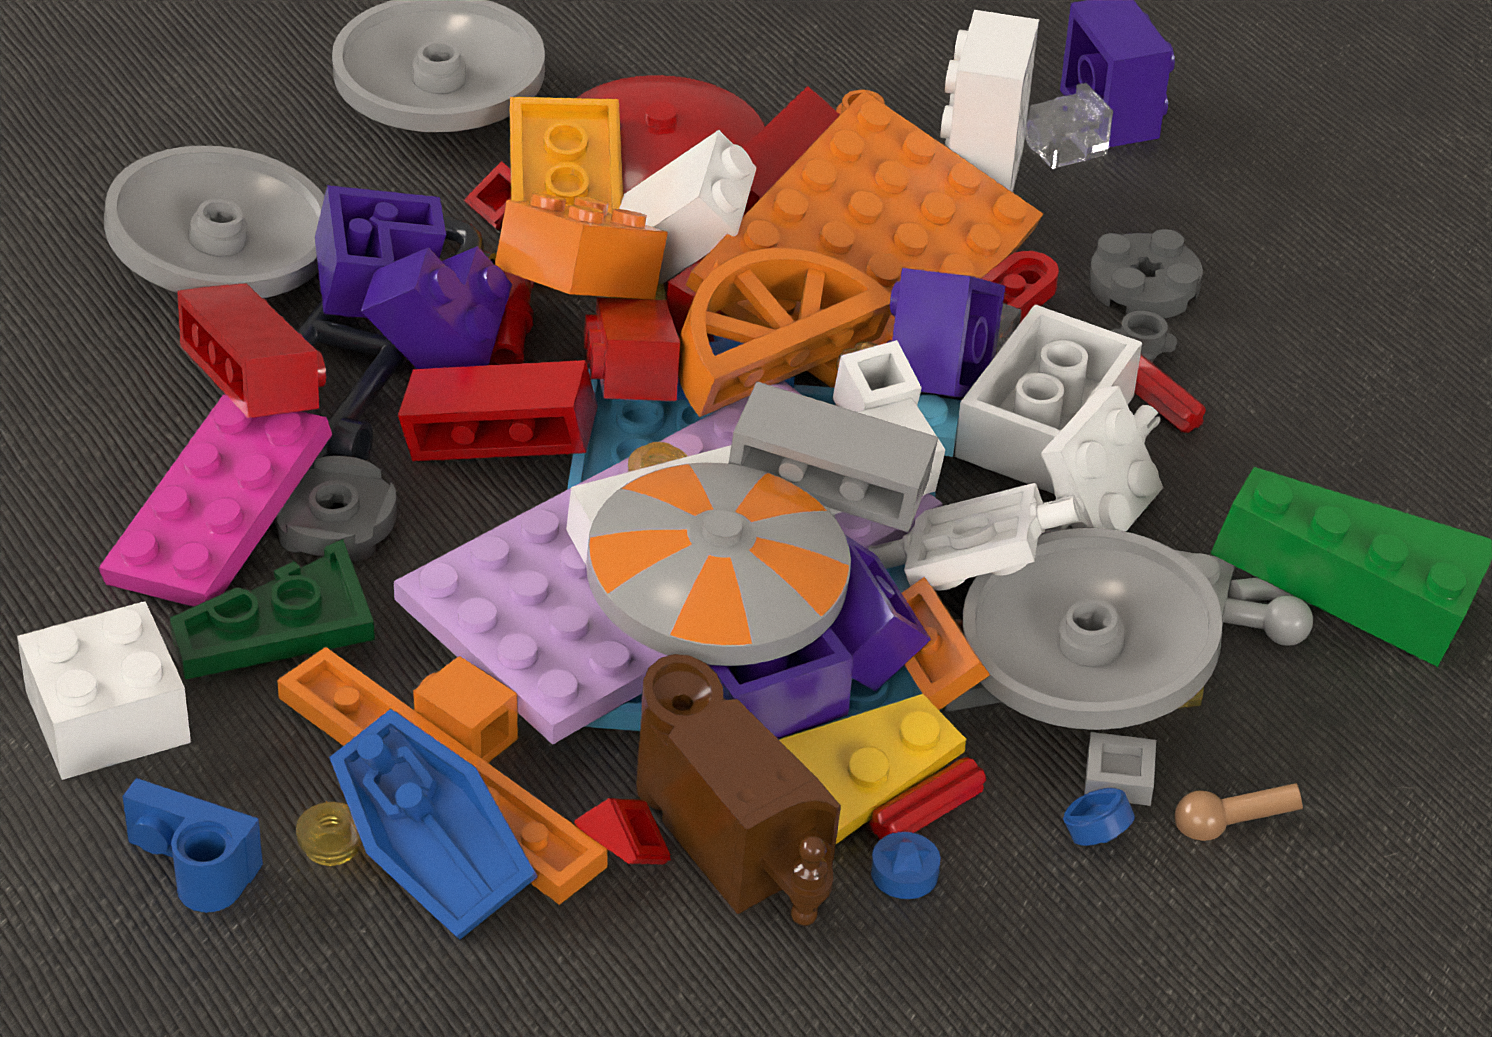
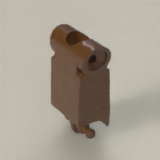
M679 654L659 658L648 668L643 679L636 780L637 795L641 800L646 801L648 806L663 811L662 822L737 914L783 890L793 903L791 909L793 921L801 926L813 924L818 916L817 907L829 897L833 887V860L841 805L819 779L738 699L726 700L723 697V686L717 674L705 662L689 655Z

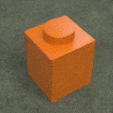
M458 656L437 673L428 675L413 690L414 710L487 763L518 740L517 693L461 656Z

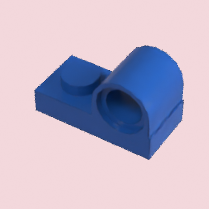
M138 778L134 780L122 796L129 843L137 845L152 854H164L173 857L178 898L183 905L194 911L215 912L231 906L242 894L248 883L252 882L263 865L259 818Z

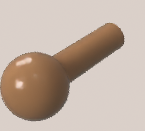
M1297 783L1220 799L1212 792L1198 790L1188 793L1179 801L1175 810V824L1184 835L1192 839L1212 840L1219 837L1225 831L1227 825L1303 809L1302 799Z

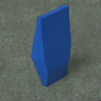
M388 710L329 757L368 856L459 940L538 877L476 767L394 710Z

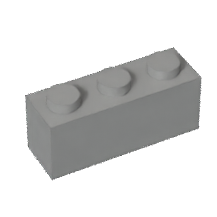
M756 381L733 432L728 464L751 467L774 474L804 489L825 507L909 532L929 481L939 437Z

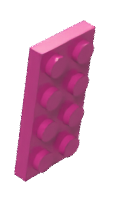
M223 394L99 566L105 584L193 607L223 594L332 436L327 417L298 411L247 418L232 400Z

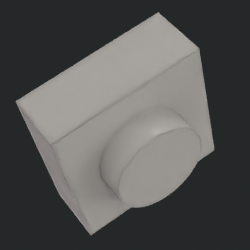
M1091 732L1088 745L1084 795L1098 789L1116 788L1125 792L1129 803L1151 806L1154 789L1156 740Z

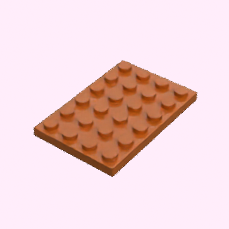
M863 91L744 215L738 235L731 236L726 234L691 271L685 286L697 293L704 279L723 262L749 251L766 248L802 249L836 258L861 270L876 280L890 294L894 284L901 280L902 268L967 275L980 279L1005 258L1017 251L1037 227L1043 213L872 95ZM775 298L790 317L797 321L801 302ZM748 299L720 309L731 318L771 328ZM890 315L879 339L845 354L885 344L892 340L895 316ZM841 356L807 371L829 387L835 388Z

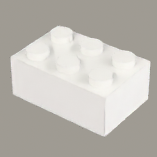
M974 10L969 30L959 29L954 60H950L948 65L945 93H950L949 105H946L944 109L940 137L946 138L945 146L1013 192L1023 155L1039 19Z
M1034 305L960 402L954 457L1027 484L1036 483L1037 488L1055 494L1053 481L1041 452L1099 388L1119 386L1127 405L1134 397L1142 342Z

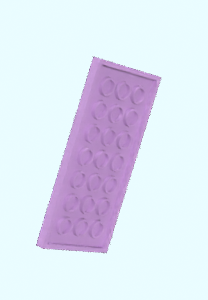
M785 381L771 385L800 394ZM750 396L727 405L577 485L730 446L732 444L733 432ZM571 488L394 581L395 600L455 656H461L516 692L518 713L552 745L642 694L643 679L648 668L659 658L667 656L650 649L624 633L606 616L596 602L589 586L586 565L566 530ZM930 493L924 495L909 532L914 527L916 518L926 510L941 507L943 503ZM845 512L835 514V519L844 534L866 549H869L871 545L876 546L903 539V536L909 533Z

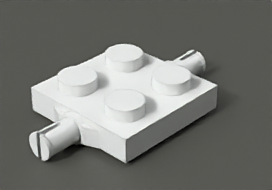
M1119 386L1099 388L1041 452L1053 481L1055 500L1075 495L1080 508L1081 521L1045 529L1043 534L1065 530L1069 525L1074 529L1101 528L1124 532L1130 528L1163 489L1158 470L1144 444L1146 436L1160 423V417H1155L1158 414L1157 410L1149 405H1142L1133 415Z
M1036 483L926 510L916 518L914 527L907 535L903 536V539L876 546L871 545L868 550L878 556L886 569L905 564L904 571L910 586L925 577L934 590H947L960 585L967 578L991 572L995 575H1008L1021 570L1027 563L1035 562L1038 537L1041 533H1044L1045 529L1080 522L1081 513L1075 495L1043 503Z

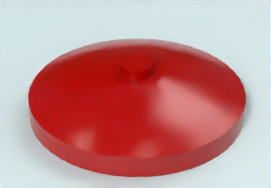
M647 75L623 78L596 86L576 97L585 99H619L623 195L718 130L733 144L743 148L765 127L755 110L735 94L716 85L685 77Z

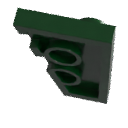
M341 539L324 547L323 558L301 568L293 561L275 569V580L251 591L236 587L170 617L171 636L184 679L319 652L325 647L334 649L375 640L374 620L344 540Z

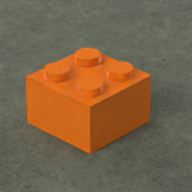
M532 193L531 202L507 200L495 265L501 268L502 271L568 294L655 300L668 232L645 225L647 215L639 212L613 209L612 214L608 213L609 203L601 200L575 197L574 205H566L565 198L544 193Z

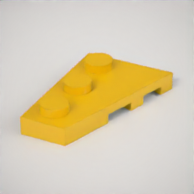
M924 694L779 739L819 779L841 805L836 844L871 820L874 809L929 778L964 753L966 738Z

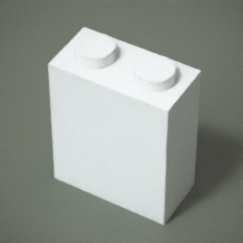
M720 130L623 195L619 209L647 215L645 225L668 232L658 286L707 255L726 234L731 236L738 235L757 167L752 163L747 152L739 145L733 144Z

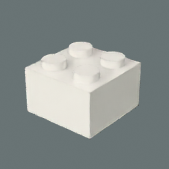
M145 601L17 636L26 693L62 780L191 743L185 687Z

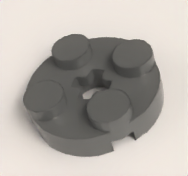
M1160 229L1153 234L1129 233L1121 235L1108 233L1101 236L1098 240L1097 250L1091 260L1089 285L1094 296L1104 305L1109 307L1110 299L1118 304L1125 305V315L1134 311H1150L1165 319L1181 314L1187 310L1190 299H1197L1200 294L1203 269L1198 257L1184 246V237L1174 230Z
M326 456L315 459L314 469L306 472L273 520L279 533V542L287 551L304 552L324 557V547L343 539L351 561L366 560L373 556L376 551V544L385 539L395 525L397 518L396 490L392 482L389 485L381 479V469L368 461L347 456ZM334 503L344 504L343 508L330 509Z

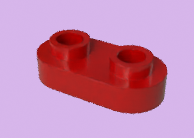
M1035 251L1016 252L1009 255L980 278L1005 286L999 332L1019 325L1034 305L1042 306L1055 294L1059 268L1051 257Z

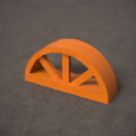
M766 248L737 255L717 266L701 283L693 299L679 337L678 377L684 394L697 415L702 417L750 396L756 381L767 385L777 384L873 342L881 337L891 315V294L876 280L861 270L821 253L794 248ZM775 298L800 301L798 320L794 321ZM748 299L771 328L720 315L716 312L730 304ZM707 333L744 344L714 356Z

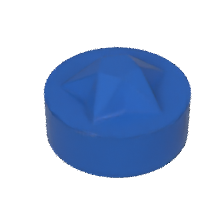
M1103 788L1089 792L1075 800L1067 808L1063 820L1073 842L1078 845L1088 846L1108 843L1117 838L1119 834L1124 832L1133 823L1135 814L1124 791L1116 788Z
M897 832L883 837L875 845L872 853L871 877L875 885L882 892L899 899H915L928 894L936 886L939 877L940 854L937 847L929 839L916 833Z

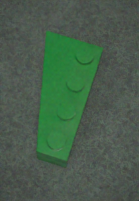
M1253 467L1229 510L1210 554L1438 667L1465 618L1492 561V539Z

